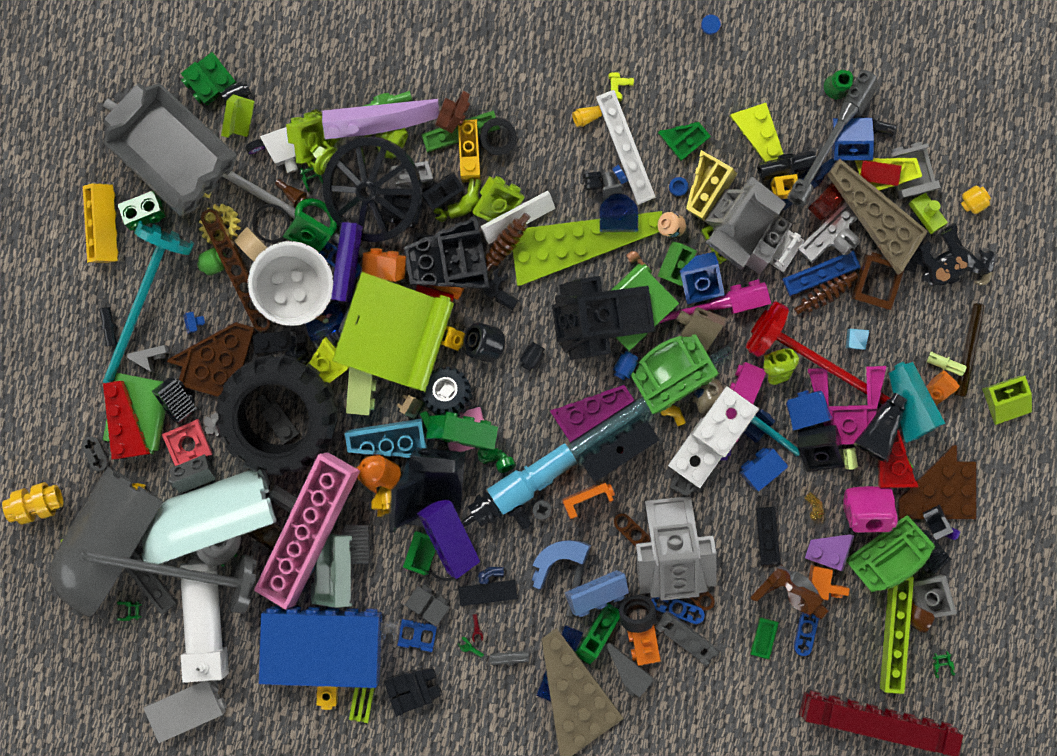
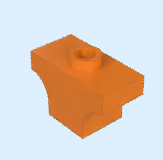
M943 370L926 387L937 406L958 390L960 385Z

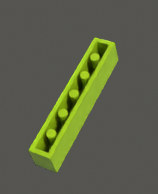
M912 576L906 581L889 588L887 593L880 689L886 693L904 694L914 582V577Z

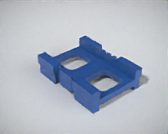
M402 619L397 646L407 648L409 646L420 647L423 651L432 652L437 627L430 623L421 624V622ZM404 627L414 628L412 640L402 638ZM423 630L433 632L431 643L421 641Z

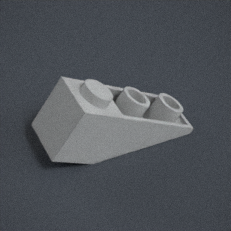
M779 215L774 217L750 253L751 257L746 266L760 274L769 264L792 223Z

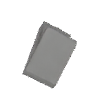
M167 345L129 353L127 358L148 371L155 372L152 357L154 360L163 359L165 354H169L170 351Z

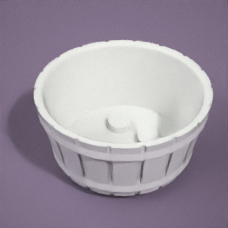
M280 242L266 248L265 251L258 255L255 259L256 261L253 262L248 277L249 293L255 307L267 319L281 325H301L315 319L316 316H319L325 310L326 305L329 304L333 287L332 272L325 258L314 248L300 242Z

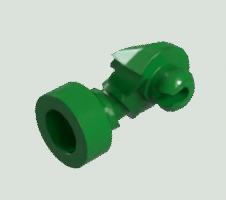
M494 448V450H478L477 456L481 463L488 464L497 460L496 468L499 473L508 472L516 467L513 457L507 456L502 452L503 450Z

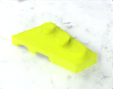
M767 103L729 115L764 162L778 159V156L784 154Z
M873 158V160H864L901 165L899 184L922 177L917 158ZM855 160L859 175L861 174L863 160ZM869 182L879 191L893 187V185Z

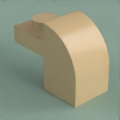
M248 227L234 239L235 243L253 261H256L255 259L258 255L268 248Z

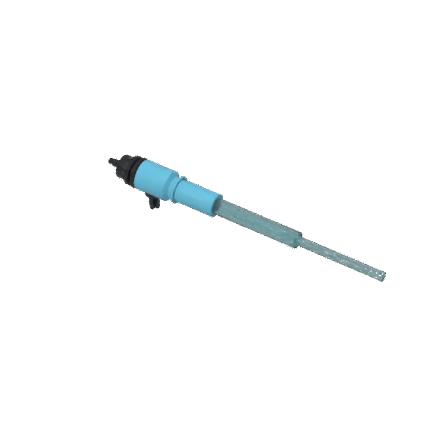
M727 345L710 356V359L715 365L733 352ZM643 396L569 445L562 444L529 467L524 466L525 469L523 471L515 470L489 487L487 491H482L484 496L477 495L474 502L468 506L472 514L461 521L463 527L468 526L475 520H477L481 527L487 523H495L497 516L501 520L502 516L507 513L509 517L514 516L522 530L529 528L532 523L523 511L525 508L524 503L534 497L536 490L541 491L550 485L553 479L578 464L577 459L649 413L651 410Z

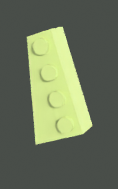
M349 367L346 413L369 416L371 410L375 409V399L372 398L373 391H376L377 380H374L375 375Z

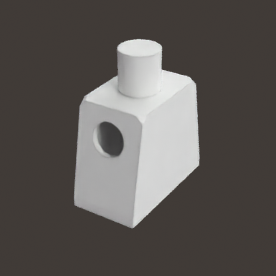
M286 127L260 136L277 166L284 164L287 173H293L298 170L295 161L294 144L288 143Z

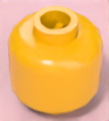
M976 185L962 194L964 201L961 202V205L966 212L971 211L973 214H978L990 205L989 200L991 197L983 186L980 188Z

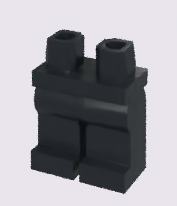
M420 667L384 680L396 717L410 710L431 704L434 699L442 695L439 684L429 687L428 684L429 680L436 678L433 667L425 669Z

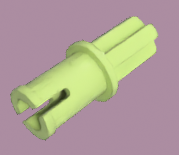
M932 351L926 362L959 376H963L966 371L965 365L950 360V357L945 358L935 354Z

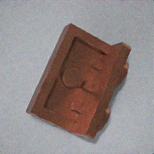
M463 91L456 103L445 98L435 125L450 133H453L457 125L461 126L466 117L463 113H466L470 105L467 102L470 94Z

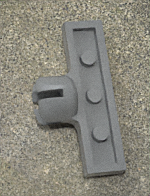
M847 202L798 248V251L811 263L830 246L835 247L843 255H848L852 252L851 248L855 249L857 247L859 237L850 230V226L858 218Z

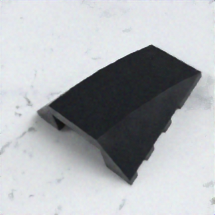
M476 215L470 217L465 222L461 221L447 230H441L429 238H423L404 247L410 285L490 289Z

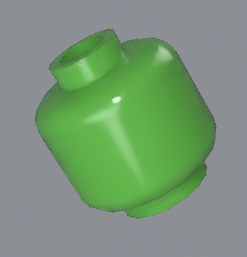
M215 248L199 254L197 266L206 275L212 276L225 269Z

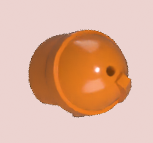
M376 454L366 457L356 467L360 471L357 477L358 480L375 494L377 493V487L382 486L392 490L400 480L401 471L399 465L381 455Z

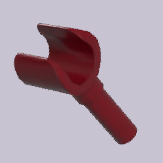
M473 614L474 631L472 633V640L475 642L474 636L479 634L481 635V641H483V632L479 627L478 616Z

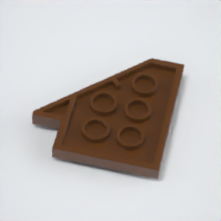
M235 322L169 358L167 362L182 366L179 380L186 388L218 397L224 389L223 385L231 375L245 365L255 328Z
M952 445L917 480L918 487H910L898 499V519H902L906 515L911 519H925L923 512L937 505L941 506L947 519H976V462L957 461V445Z

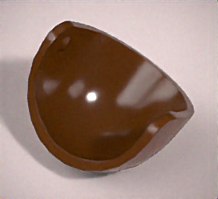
M912 601L910 623L916 630L926 633L931 627L935 616L918 607Z

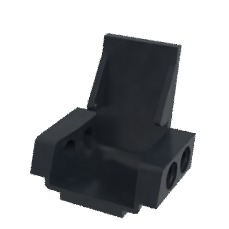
M600 276L581 278L559 285L560 294L555 296L556 304L552 305L557 343L561 342L563 351H569L570 360L610 354L609 338L655 332L649 286L602 291Z
M417 447L411 453L410 458H407L403 477L391 490L388 533H394L397 528L405 524L423 526L417 513L428 505L442 500L452 502L460 519L465 452Z

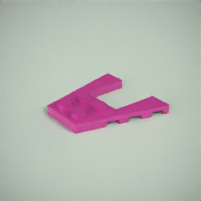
M887 366L866 367L868 405L829 406L828 371L823 368L808 369L814 392L822 391L824 393L829 412L833 418L823 422L824 426L836 425L842 444H854L876 415Z

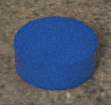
M715 15L705 16L701 22L702 31L707 35L717 33L721 25L719 18Z
M620 166L613 167L612 170L620 183H626L628 179Z
M682 177L672 179L669 184L670 193L677 197L683 196L688 190V183Z

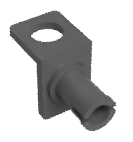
M613 172L603 173L601 175L604 183L603 202L608 218L626 214L621 183L615 184ZM612 203H618L621 206L617 212L611 211L609 207Z

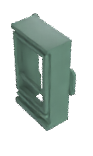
M329 535L315 564V583L311 584L312 604L335 608L352 606V603H349L351 601V551H349L351 546L349 541H352V536Z

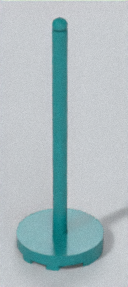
M142 221L138 222L134 233L143 240L156 245L111 358L103 383L113 382L165 249L183 255H190L194 246L193 241L190 240L188 243L180 239L179 234L171 231L170 234L161 231V226L156 224L149 227L142 225Z

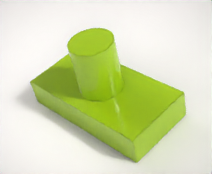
M926 193L913 199L908 204L930 234L948 224L939 211L940 203L936 200H931Z

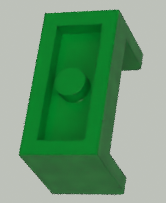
M420 530L415 531L403 568L422 575L429 573L436 550L427 533Z

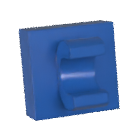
M188 312L183 315L187 334L195 333L197 326L205 324L204 316L194 317V312Z

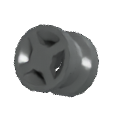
M538 500L535 502L533 514L536 518L543 520L551 515L552 508L548 501Z

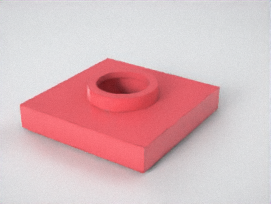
M199 419L162 434L175 466L204 454L207 457L213 455ZM186 437H191L195 441L196 446L192 451H185L182 448V441Z

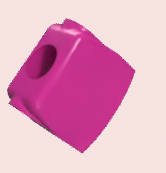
M863 486L845 490L843 508L849 526L854 532H891L893 528H896L897 513L891 488Z

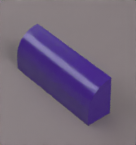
M341 222L330 300L349 303L352 301L363 226L359 224Z
M437 501L417 513L449 575L458 579L481 562L451 501Z

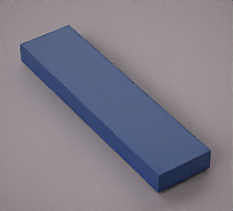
M853 250L848 255H840L785 277L782 280L788 295L792 296L861 267Z

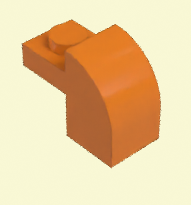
M811 565L809 580L815 586L822 599L828 600L829 593H831V597L842 598L843 595L849 596L850 588L831 584L832 569Z

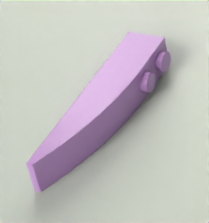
M438 99L323 110L322 123L325 139L382 133L437 119L439 115Z

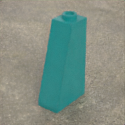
M901 362L895 365V370L888 374L893 394L897 393L907 399L901 427L904 440L908 443L944 425L945 421L914 363L905 364V362Z

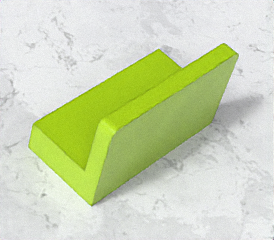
M232 95L227 100L221 136L229 138L232 133L245 137L249 135L255 103L253 100L237 95Z

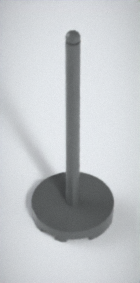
M80 551L78 553V558L81 561L232 587L230 610L234 613L244 614L250 603L248 595L255 582V574L252 573L256 567V560L253 559L254 557L245 554L240 557L234 577L88 551Z

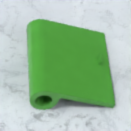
M638 264L611 290L649 286L655 327L679 302L650 274L652 271L647 265ZM648 333L616 337V339L630 351Z
M116 373L114 382H125L132 402L133 412L138 418V426L145 437L146 448H149L150 454H154V451L159 450L166 411L156 399L152 390L164 381ZM107 420L103 436L104 441H109Z

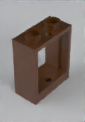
M874 252L871 255L865 254L858 275L859 278L856 281L851 298L891 310L904 270L900 274H895L887 301L863 294L861 292L872 261L892 267L888 260L882 259L883 255Z

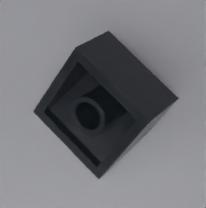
M836 425L798 430L797 448L807 472L845 467L841 437Z

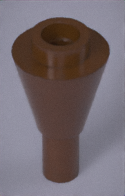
M281 179L275 182V185L283 191L294 208H296L299 202L307 199L306 192L287 185Z

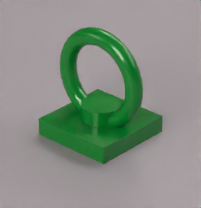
M308 198L297 204L295 219L285 231L283 237L292 242L306 244V246L314 248L319 253L335 233L338 225L330 216L325 202ZM308 206L322 209L330 219V227L328 228L303 212V209Z

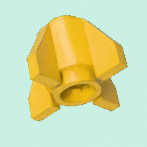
M380 487L371 501L372 509L377 510V517L390 513L391 490L385 487Z

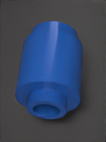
M625 350L612 369L615 371L614 375L622 380L625 378L629 379L638 364L637 360L639 358Z

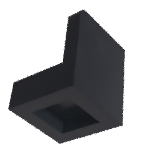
M940 505L923 512V516L935 540L953 532L949 520Z

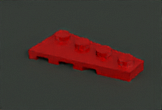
M125 382L103 383L112 460L149 455L150 451L149 448H146L145 437L138 426V418L133 412L132 402Z

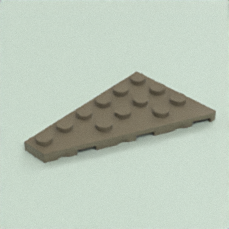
M556 628L544 636L541 642L559 756H573L624 718Z

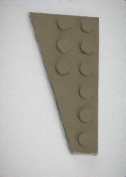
M841 159L837 160L827 174L896 273H902L928 231Z

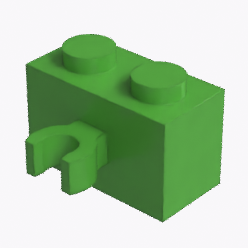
M672 241L658 277L682 286L680 270L695 257L697 250Z

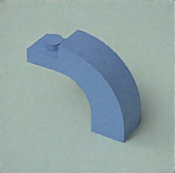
M564 540L546 547L537 556L532 565L540 568L533 575V587L543 588L551 566L559 559H570L584 564L591 545L577 540Z

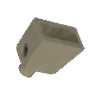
M696 307L692 315L681 310L676 321L684 325L681 333L682 337L697 335L707 352L724 326L726 318Z

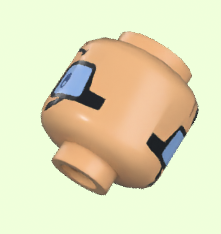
M666 212L658 220V231L663 236L679 238L686 229V221L679 214Z

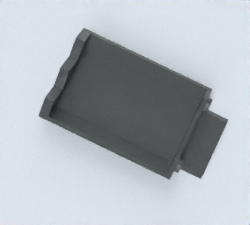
M141 83L136 84L105 117L103 122L108 127L103 143L179 216L194 211L200 205L198 201L205 193L209 195L219 185L217 183L218 179L224 173L228 175L233 170L237 155L160 83L147 86L146 88Z

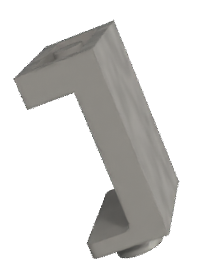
M922 142L911 144V148L908 149L898 147L892 149V153L888 155V158H917L922 173L921 178L896 186L899 200L941 188L939 180L935 181L927 152V148H929L928 143L922 145Z

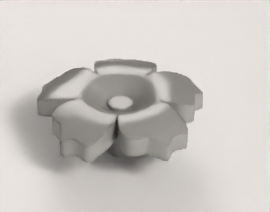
M215 412L211 414V418L206 416L203 421L204 425L207 426L205 428L206 433L214 434L215 432L218 436L216 426L218 413Z

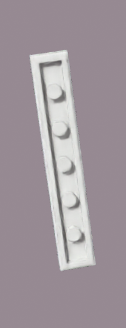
M612 90L597 96L596 99L637 204L656 198L615 91Z

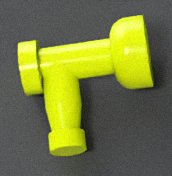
M609 73L611 91H615L620 102L623 99L622 94L618 92V85L633 86L634 78H620V73Z

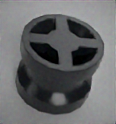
M601 172L582 174L585 180L584 190L603 188V184L600 182Z

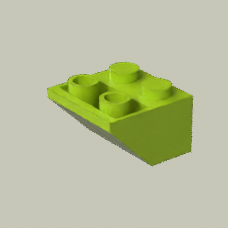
M1017 376L982 388L995 425L1032 412V393L1026 376Z

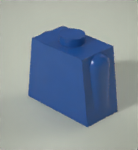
M808 390L797 393L798 397L786 402L793 431L833 419L822 391L810 394Z

